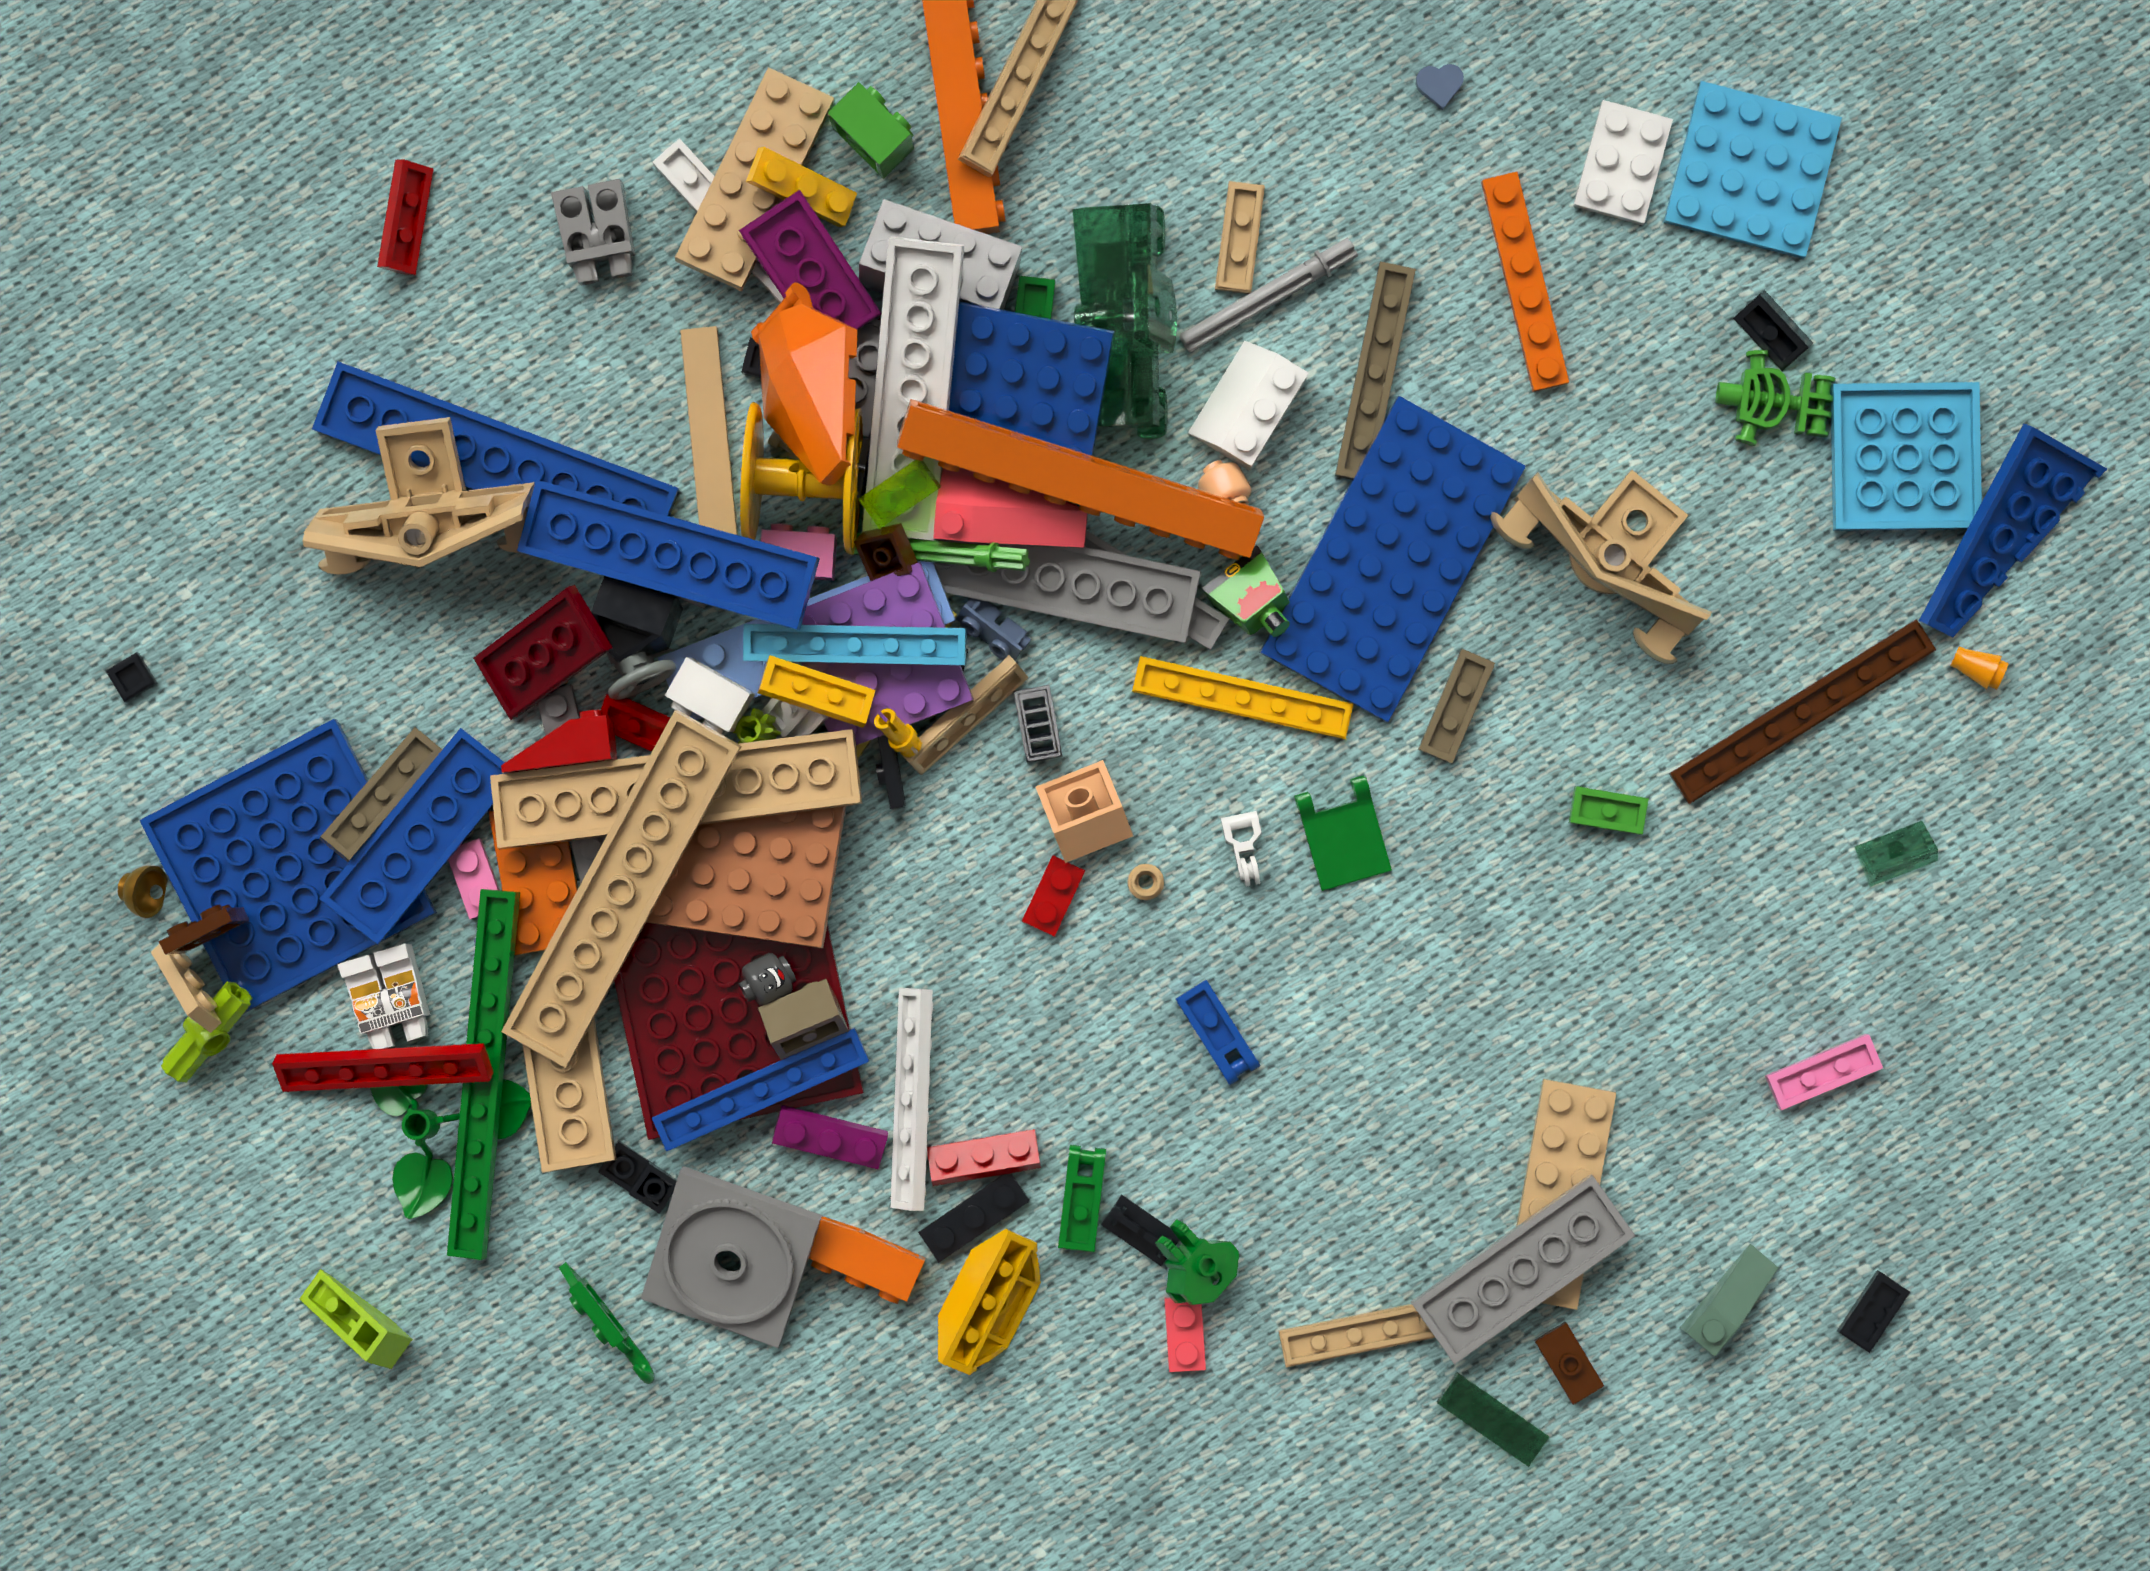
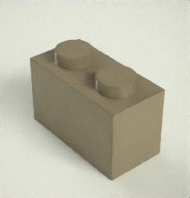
M827 979L809 983L801 990L758 1007L769 1041L781 1060L849 1031L837 997Z

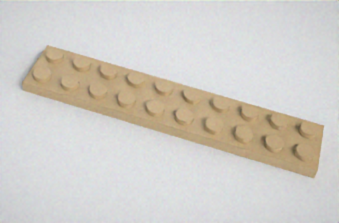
M678 710L673 712L504 1025L502 1033L565 1068L569 1065L742 747L741 745Z
M850 729L739 744L742 747L700 824L862 804L855 731ZM650 755L491 775L497 848L502 850L607 836Z

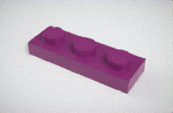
M781 1105L772 1137V1144L879 1169L888 1138V1131Z

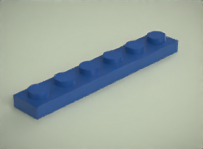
M853 1028L846 1033L798 1052L652 1117V1120L667 1152L863 1065L870 1060L856 1028Z

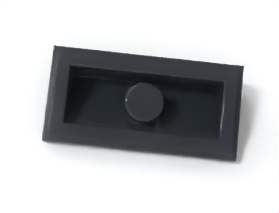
M1765 290L1733 318L1762 350H1768V357L1781 371L1785 370L1813 344L1811 339Z

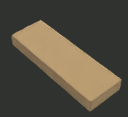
M1229 181L1215 290L1243 294L1251 293L1265 185Z

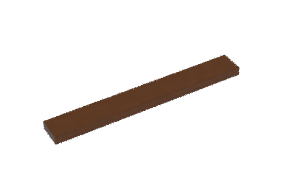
M1915 619L1673 770L1669 775L1687 804H1691L1936 651V648L1918 620Z

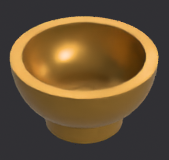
M147 865L139 867L132 873L129 872L122 876L118 884V896L135 915L143 918L153 917L163 906L168 882L167 876L163 869L158 866ZM154 885L160 886L163 890V894L159 899H153L150 896V890Z

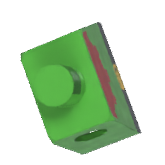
M1257 545L1254 546L1250 558L1240 557L1239 560L1235 561L1202 587L1211 604L1249 635L1255 634L1262 627H1265L1273 637H1277L1284 633L1290 625V622L1281 613L1290 601Z

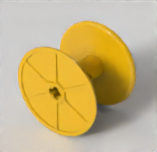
M752 402L750 404L744 434L741 468L740 522L742 537L756 539L762 495L798 496L800 501H805L806 496L810 498L843 499L844 548L849 555L854 554L856 547L854 541L857 538L860 515V499H857V479L863 439L861 408L855 409L854 435L847 438L846 460L851 465L845 469L844 475L835 484L825 485L814 477L801 460L764 458L762 411L757 403Z

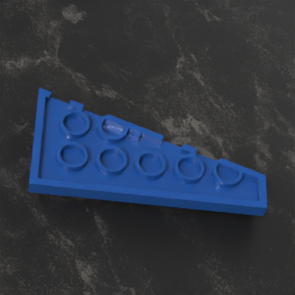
M2023 424L1919 621L1953 638L1980 609L1982 598L1994 585L1997 587L2001 586L2008 578L2005 573L2016 561L2022 563L2060 521V513L2071 501L2077 503L2085 494L2083 488L2094 476L2099 478L2107 468L2040 430Z

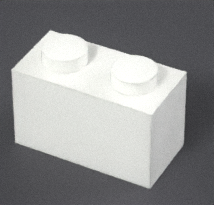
M686 657L665 696L673 700L672 708L689 717L692 712L698 714L705 719L702 723L703 725L722 735L724 730L727 732H734L736 730L739 720L745 714L755 693L696 659Z

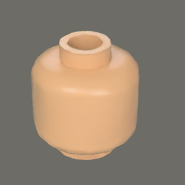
M1217 460L1208 464L1203 469L1204 474L1198 482L1199 490L1248 505V498L1251 495L1252 489L1241 468L1236 463H1223L1221 460Z

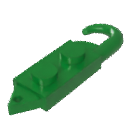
M567 1262L562 1264L559 1269L571 1287L568 1290L572 1294L569 1300L573 1307L582 1316L585 1313L595 1324L592 1327L594 1334L604 1345L609 1342L612 1348L616 1346L632 1363L633 1370L644 1383L651 1384L655 1378L653 1369L629 1337V1334L586 1278L582 1279Z

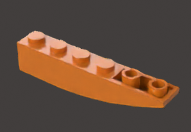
M822 1216L809 1259L813 1260L811 1263L812 1267L831 1274L834 1269L846 1275L844 1279L846 1282L862 1289L868 1284L880 1290L878 1296L898 1304L900 1299L907 1302L926 1257L860 1228Z

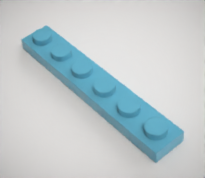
M744 624L743 661H767L771 655L789 662L966 665L967 628L801 625V629L797 630L779 624Z

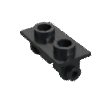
M1122 1194L1101 1223L1103 1227L1160 1266L1163 1265L1167 1258L1156 1246L1157 1240L1163 1235L1170 1239L1175 1246L1179 1241L1170 1227Z

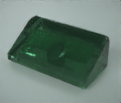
M1923 821L1854 847L1870 887L1938 861V848Z

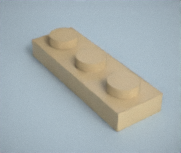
M160 944L151 951V954L185 1013L211 1033L222 1022L214 1010L217 1007L216 1002L209 994L202 990V987L205 985L203 980L189 968L192 965V961L186 954L165 955Z

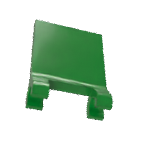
M1364 775L1350 779L1356 800L1315 812L1310 793L1304 792L1294 795L1322 891L1392 871L1374 809L1369 784Z

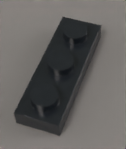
M1012 1173L1004 1174L927 1225L918 1233L939 1263L1028 1203L1030 1199Z

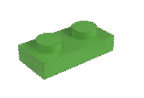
M1575 786L1568 823L1643 835L1649 798Z

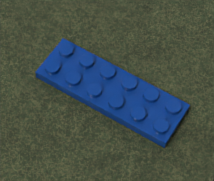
M460 728L319 900L376 945H379L492 808L490 776L506 774L502 773L501 765L505 762Z

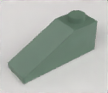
M1749 1244L1681 1325L1680 1329L1706 1351L1716 1356L1739 1329L1779 1267L1753 1245Z

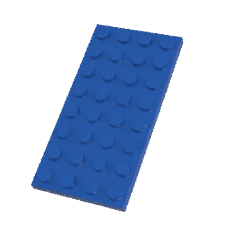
M1398 396L1288 598L1290 603L1281 612L1290 622L1289 627L1277 637H1273L1269 633L1259 653L1381 720L1389 722L1493 528L1490 518L1491 513L1495 512L1500 515L1526 466L1403 397Z

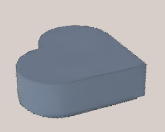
M1454 64L1443 65L1440 69L1434 66H1427L1419 71L1415 84L1422 95L1443 110L1462 86L1464 75L1462 70Z

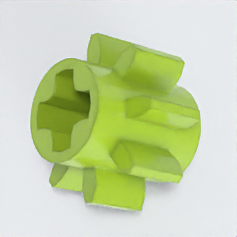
M756 708L752 709L751 716L743 715L736 726V730L733 732L740 739L738 744L776 739L781 734L773 725L776 717L770 714L764 715L762 710Z

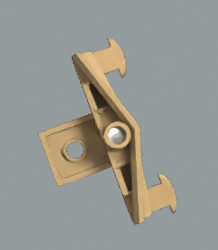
M450 417L378 426L376 435L391 500L319 509L305 529L302 540L304 547L325 551L326 558L322 559L318 566L322 571L330 574L356 572L363 569L371 562V559L421 568L504 529L505 536L497 540L499 548L508 552L519 553L517 548L535 484L533 482L466 491ZM417 450L425 452L430 458V464L425 467L417 466L412 461L411 453Z
M1630 470L1593 517L1566 496L1560 499L1550 491L1538 472L1513 499L1516 503L1504 518L1495 512L1491 513L1492 525L1497 533L1510 544L1522 549L1535 547L1534 543L1527 536L1540 521L1569 553L1571 567L1581 583L1599 593L1619 594L1659 617L1647 633L1634 627L1633 631L1634 639L1638 646L1656 661L1664 664L1676 663L1677 658L1670 653L1682 637L1688 636L1704 619L1707 620L1711 616V611L1690 604L1678 594L1681 590L1657 569L1648 566L1688 517V514L1633 470ZM1641 511L1646 517V526L1642 531H1633L1628 527L1626 519L1630 512Z

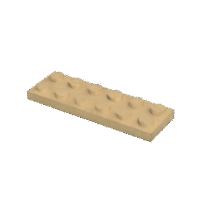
M768 67L675 256L676 262L739 291L743 290L758 259L739 230L783 201L746 182L757 150L760 147H766L803 166L834 103V97Z
M1543 1079L1516 1227L1590 1174L1594 1176L1600 1185L1616 1092ZM1584 1273L1542 1303L1577 1310Z

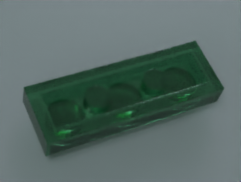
M1459 1372L1455 1373L1436 1401L1437 1404L1528 1467L1549 1438L1548 1434Z

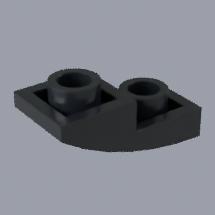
M618 1140L615 1144L616 1161L604 1162L598 1173L627 1190L630 1196L660 1214L672 1196L677 1180Z

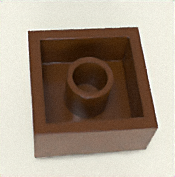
M902 523L864 531L854 541L870 581L893 572L897 576L910 574L912 572L911 565L918 563Z

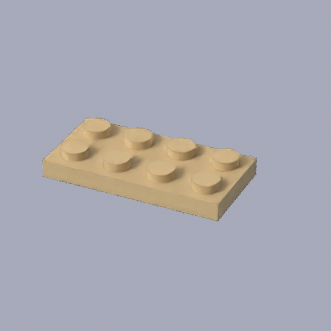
M595 1017L566 1068L522 1044L542 1173L616 1161Z

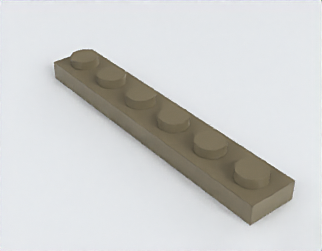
M1381 261L1379 263L1338 457L1336 477L1351 480L1355 477L1361 462L1384 423L1416 271L1415 268Z

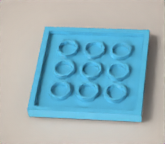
M1701 81L1697 90L1663 222L1804 259L1807 255L1842 117Z
M1980 382L1832 384L1830 394L1833 396V402H1831L1833 531L1968 529L1982 503Z

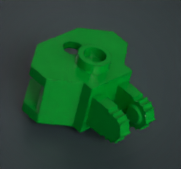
M1176 1219L1170 1228L1182 1242L1179 1248L1163 1235L1155 1243L1162 1254L1168 1259L1164 1263L1169 1268L1166 1293L1175 1303L1187 1302L1189 1305L1214 1302L1237 1276L1239 1251L1230 1241H1207L1206 1239L1198 1238L1183 1221ZM1219 1279V1282L1216 1285H1213V1283Z

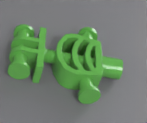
M1754 350L1746 352V357H1750V369L1742 372L1740 384L1718 382L1715 403L1737 406L1736 421L1743 424L1740 435L1735 437V440L1738 442L1756 446L1757 441L1754 438L1757 429L1768 430L1780 423L1788 409L1797 410L1794 434L1804 433L1806 418L1812 417L1811 429L1807 430L1806 435L1816 437L1829 436V432L1825 430L1827 419H1831L1832 412L1825 411V404L1833 402V396L1830 395L1831 383L1836 381L1835 377L1815 375L1813 381H1817L1814 393L1810 392L1812 373H1804L1801 376L1799 396L1790 395V387L1785 374L1779 369L1765 368V356H1768V350ZM1758 377H1760L1763 382L1765 392L1760 391V382ZM1772 378L1777 381L1781 394L1774 393ZM1809 401H1816L1817 409L1808 408ZM1758 405L1763 406L1757 419L1753 418L1752 416ZM1772 407L1779 408L1778 414L1773 420L1764 421Z

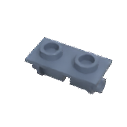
M971 598L967 604L963 605L956 618L960 622L961 628H967L968 635L979 637L986 642L991 652L998 658L1004 660L1010 655L1016 661L1020 652L1032 640L1027 636L1028 632L1009 617L999 626L995 621L1002 612L988 601Z

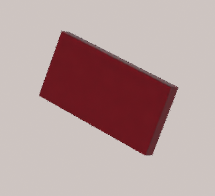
M575 585L565 588L473 659L507 716L512 720L522 715L613 647Z

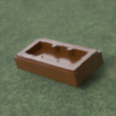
M1566 1322L1534 1340L1573 1405L1604 1387L1600 1377Z

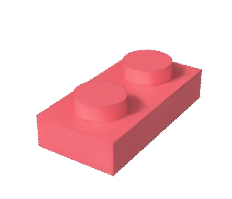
M1165 1297L1169 1372L1206 1370L1202 1304L1175 1303L1170 1297Z

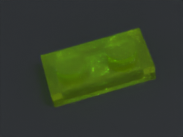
M914 460L859 498V501L877 527L881 529L938 490L941 485L924 461Z

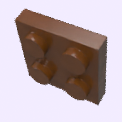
M219 904L200 913L202 920L198 922L194 921L188 924L185 921L167 930L169 936L158 942L165 955L185 954L250 920L243 907L231 908L230 904L221 907Z

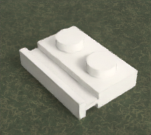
M774 698L762 709L764 715L770 714L776 717L773 725L776 730L781 732L783 738L814 734L824 721L828 719V716Z

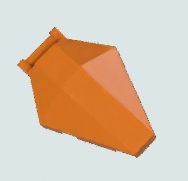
M792 283L786 290V297L764 322L758 323L751 331L752 338L759 344L763 418L820 483L833 485L844 475L845 469L851 465L846 460L847 436L851 437L854 435L856 380L848 378L849 358L857 357V329L814 309L808 290L799 283Z

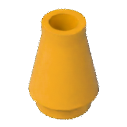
M1959 646L1950 666L1958 669L1986 690L1988 686L1997 690L2009 663L2001 660L2002 656L1969 650Z

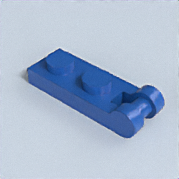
M1206 979L1175 998L1229 1085L1238 1081L1237 1076L1250 1069L1252 1072L1260 1067L1256 1057ZM1237 1048L1242 1057L1229 1064L1224 1055Z

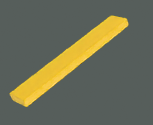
M1143 656L1139 658L1132 689L1134 693L1344 740L1347 736L1353 709V703Z

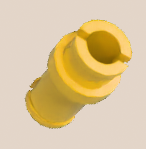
M889 708L883 709L881 712L888 721L885 722L877 714L874 720L876 728L881 730L888 738V743L893 750L900 752L904 757L910 758L915 756L916 754L911 750V747H914L918 752L922 747V742L917 737L916 730L909 724L905 725L894 710Z

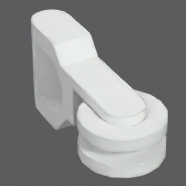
M1257 811L1221 818L1225 842L1232 845L1240 880H1244L1246 887L1250 886L1251 879H1254L1256 885L1260 884V875L1255 856H1250L1249 863H1246L1245 858H1240L1239 854L1254 851L1253 844L1261 835ZM1252 826L1254 835L1249 841L1238 842L1233 839L1231 831Z

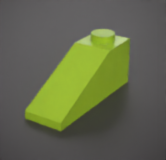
M322 1269L319 1270L299 1298L368 1363L392 1369L413 1340L393 1320Z

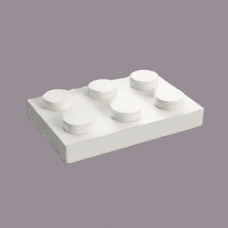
M1602 100L1573 206L1644 225L1673 119Z

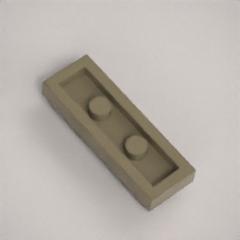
M1460 649L1417 750L1449 764L1453 763L1495 662Z

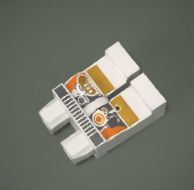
M412 944L398 945L373 953L374 955H366L337 964L352 1001L360 1034H367L373 1049H388L396 1046L391 1027L399 1024L403 1025L407 1042L429 1036L425 1016L430 1015Z

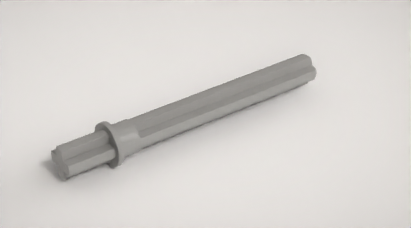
M1347 237L1321 253L1317 250L1314 252L1315 256L1182 332L1180 340L1188 352H1193L1325 275L1328 278L1331 277L1333 270L1358 257L1351 240L1349 241Z

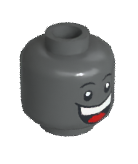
M767 953L743 967L742 976L744 980L738 984L748 1002L755 1000L758 1005L763 1006L791 994L793 990L792 983L796 982V978L784 956L778 958L773 953Z

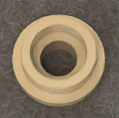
M1138 865L1128 876V888L1138 899H1154L1163 890V874L1154 865ZM1142 875H1149L1153 879L1151 888L1143 889L1140 887L1139 878Z

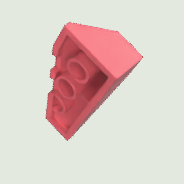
M943 468L936 500L933 538L978 543L997 542L999 544L1085 547L1088 513L1079 510V506L1069 501H1066L1065 505L1052 503L1044 499V493L1030 490L1029 494L1017 492L1008 487V482L996 478L994 483L985 482L975 478L973 471L960 468L959 472Z

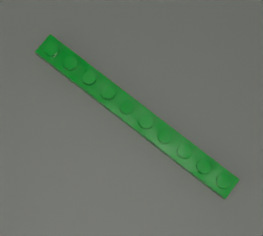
M492 889L480 890L466 1044L484 1043L494 1072L491 1080L488 1082L462 1084L447 1256L477 1260L487 1258L507 1035L501 1031L509 1018L520 892Z

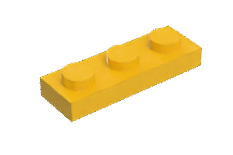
M766 147L758 148L746 180L747 183L782 200L800 190L816 215L837 227L846 226L857 196V192Z
M770 655L767 659L757 693L863 728L867 722L876 690Z

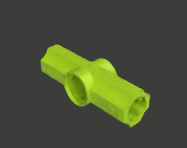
M227 981L213 998L217 1004L214 1010L222 1023L211 1033L190 1017H187L183 1022V1028L186 1032L163 1059L161 1067L164 1072L173 1077L177 1082L187 1083L207 1057L214 1056L223 1051L230 1042L231 1037L228 1032L251 1005L250 1001L253 998L249 992L235 982Z

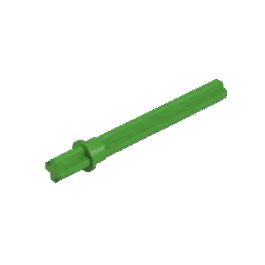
M908 538L917 561L987 567L990 572H996L997 569L1025 571V568L1029 567L1030 564L1028 549L1000 547L997 542H992L988 546ZM856 547L853 555H859Z

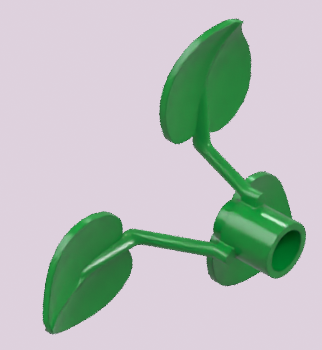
M503 1079L498 1139H505L515 1134L522 1127L532 1106L530 1093L520 1084ZM428 1085L371 1087L372 1096L382 1111L392 1116H401L407 1112L402 1120L403 1133L408 1138L415 1140V1145L420 1146L425 1152L426 1156L415 1152L402 1157L395 1165L392 1176L394 1191L403 1208L405 1217L412 1219L423 1216L437 1208L446 1199L453 1183V1173L450 1164L443 1159H432L433 1152L425 1140L434 1137L438 1133L441 1123L459 1120L460 1113L437 1116L431 1110H418L419 1103L416 1099L426 1092Z

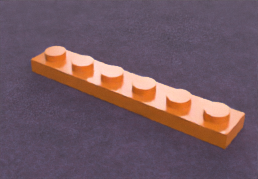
M1518 171L1483 179L1481 184L1532 392L1568 384L1569 379Z

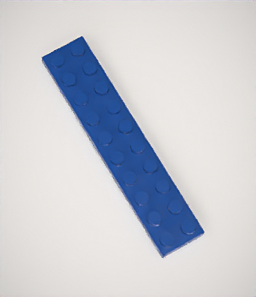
M339 361L336 364L312 430L381 455L376 435L378 426L450 417L464 484L466 488L472 490L533 482L535 484L536 480H540L666 516H670L680 491L675 486ZM417 450L411 453L412 461L417 466L425 467L430 464V458L425 452Z

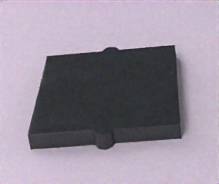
M868 438L862 439L858 463L857 499H865L870 439Z

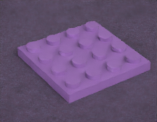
M921 562L911 565L912 572L910 574L897 576L893 572L807 606L802 625L946 628ZM801 662L804 667L876 690L867 722L863 728L831 717L824 721L828 732L853 729L855 731L856 745L884 735L874 724L877 714L885 722L888 721L881 712L883 709L889 708L894 710L905 725H910L974 700L961 665Z

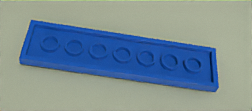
M536 480L517 551L797 630L801 629L820 558L540 480Z

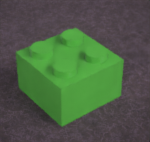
M858 82L828 112L832 128L884 179L914 150L912 141L914 135L910 131L912 127L901 114L895 112L892 115L884 105L885 99L875 88L870 86L866 89Z

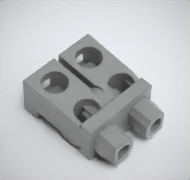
M620 179L588 185L594 223L588 192L583 186L551 192L566 261L573 268L578 283L580 285H588L599 282L596 263L609 261L613 279L632 276L631 256L635 255L623 182Z

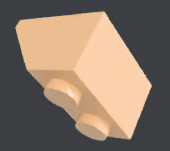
M1103 760L1036 786L1065 863L1133 837L1124 809Z

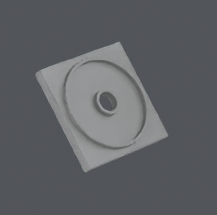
M683 1166L677 1178L641 1299L779 1348L822 1215ZM721 1251L734 1252L740 1258L741 1268L736 1271L722 1268L717 1261V1254Z

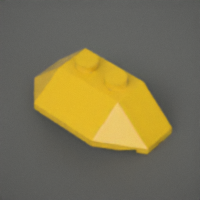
M1004 1229L971 1249L938 1314V1362L971 1375L977 1370V1367L989 1362L1008 1348L1041 1283L1036 1253L1038 1248L1035 1241Z

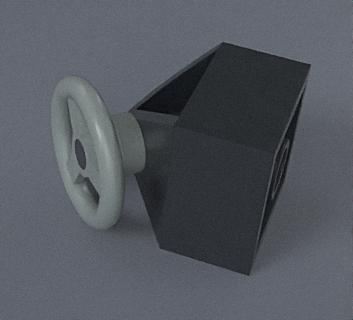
M604 576L591 612L613 647L608 652L619 663L618 665L623 675H625L614 682L608 689V695L611 699L621 700L653 688L674 673L676 665L672 660H660L650 663L647 656L670 648L683 607L675 595Z

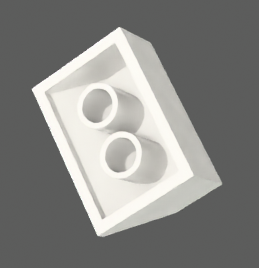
M1244 341L1188 434L1250 471L1309 373L1275 352Z

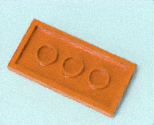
M489 811L502 890L520 892L515 955L545 950L578 890L570 841L498 849L494 811Z

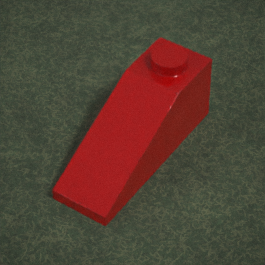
M602 710L579 712L580 718L568 720L502 764V773L618 759L613 717L602 715Z

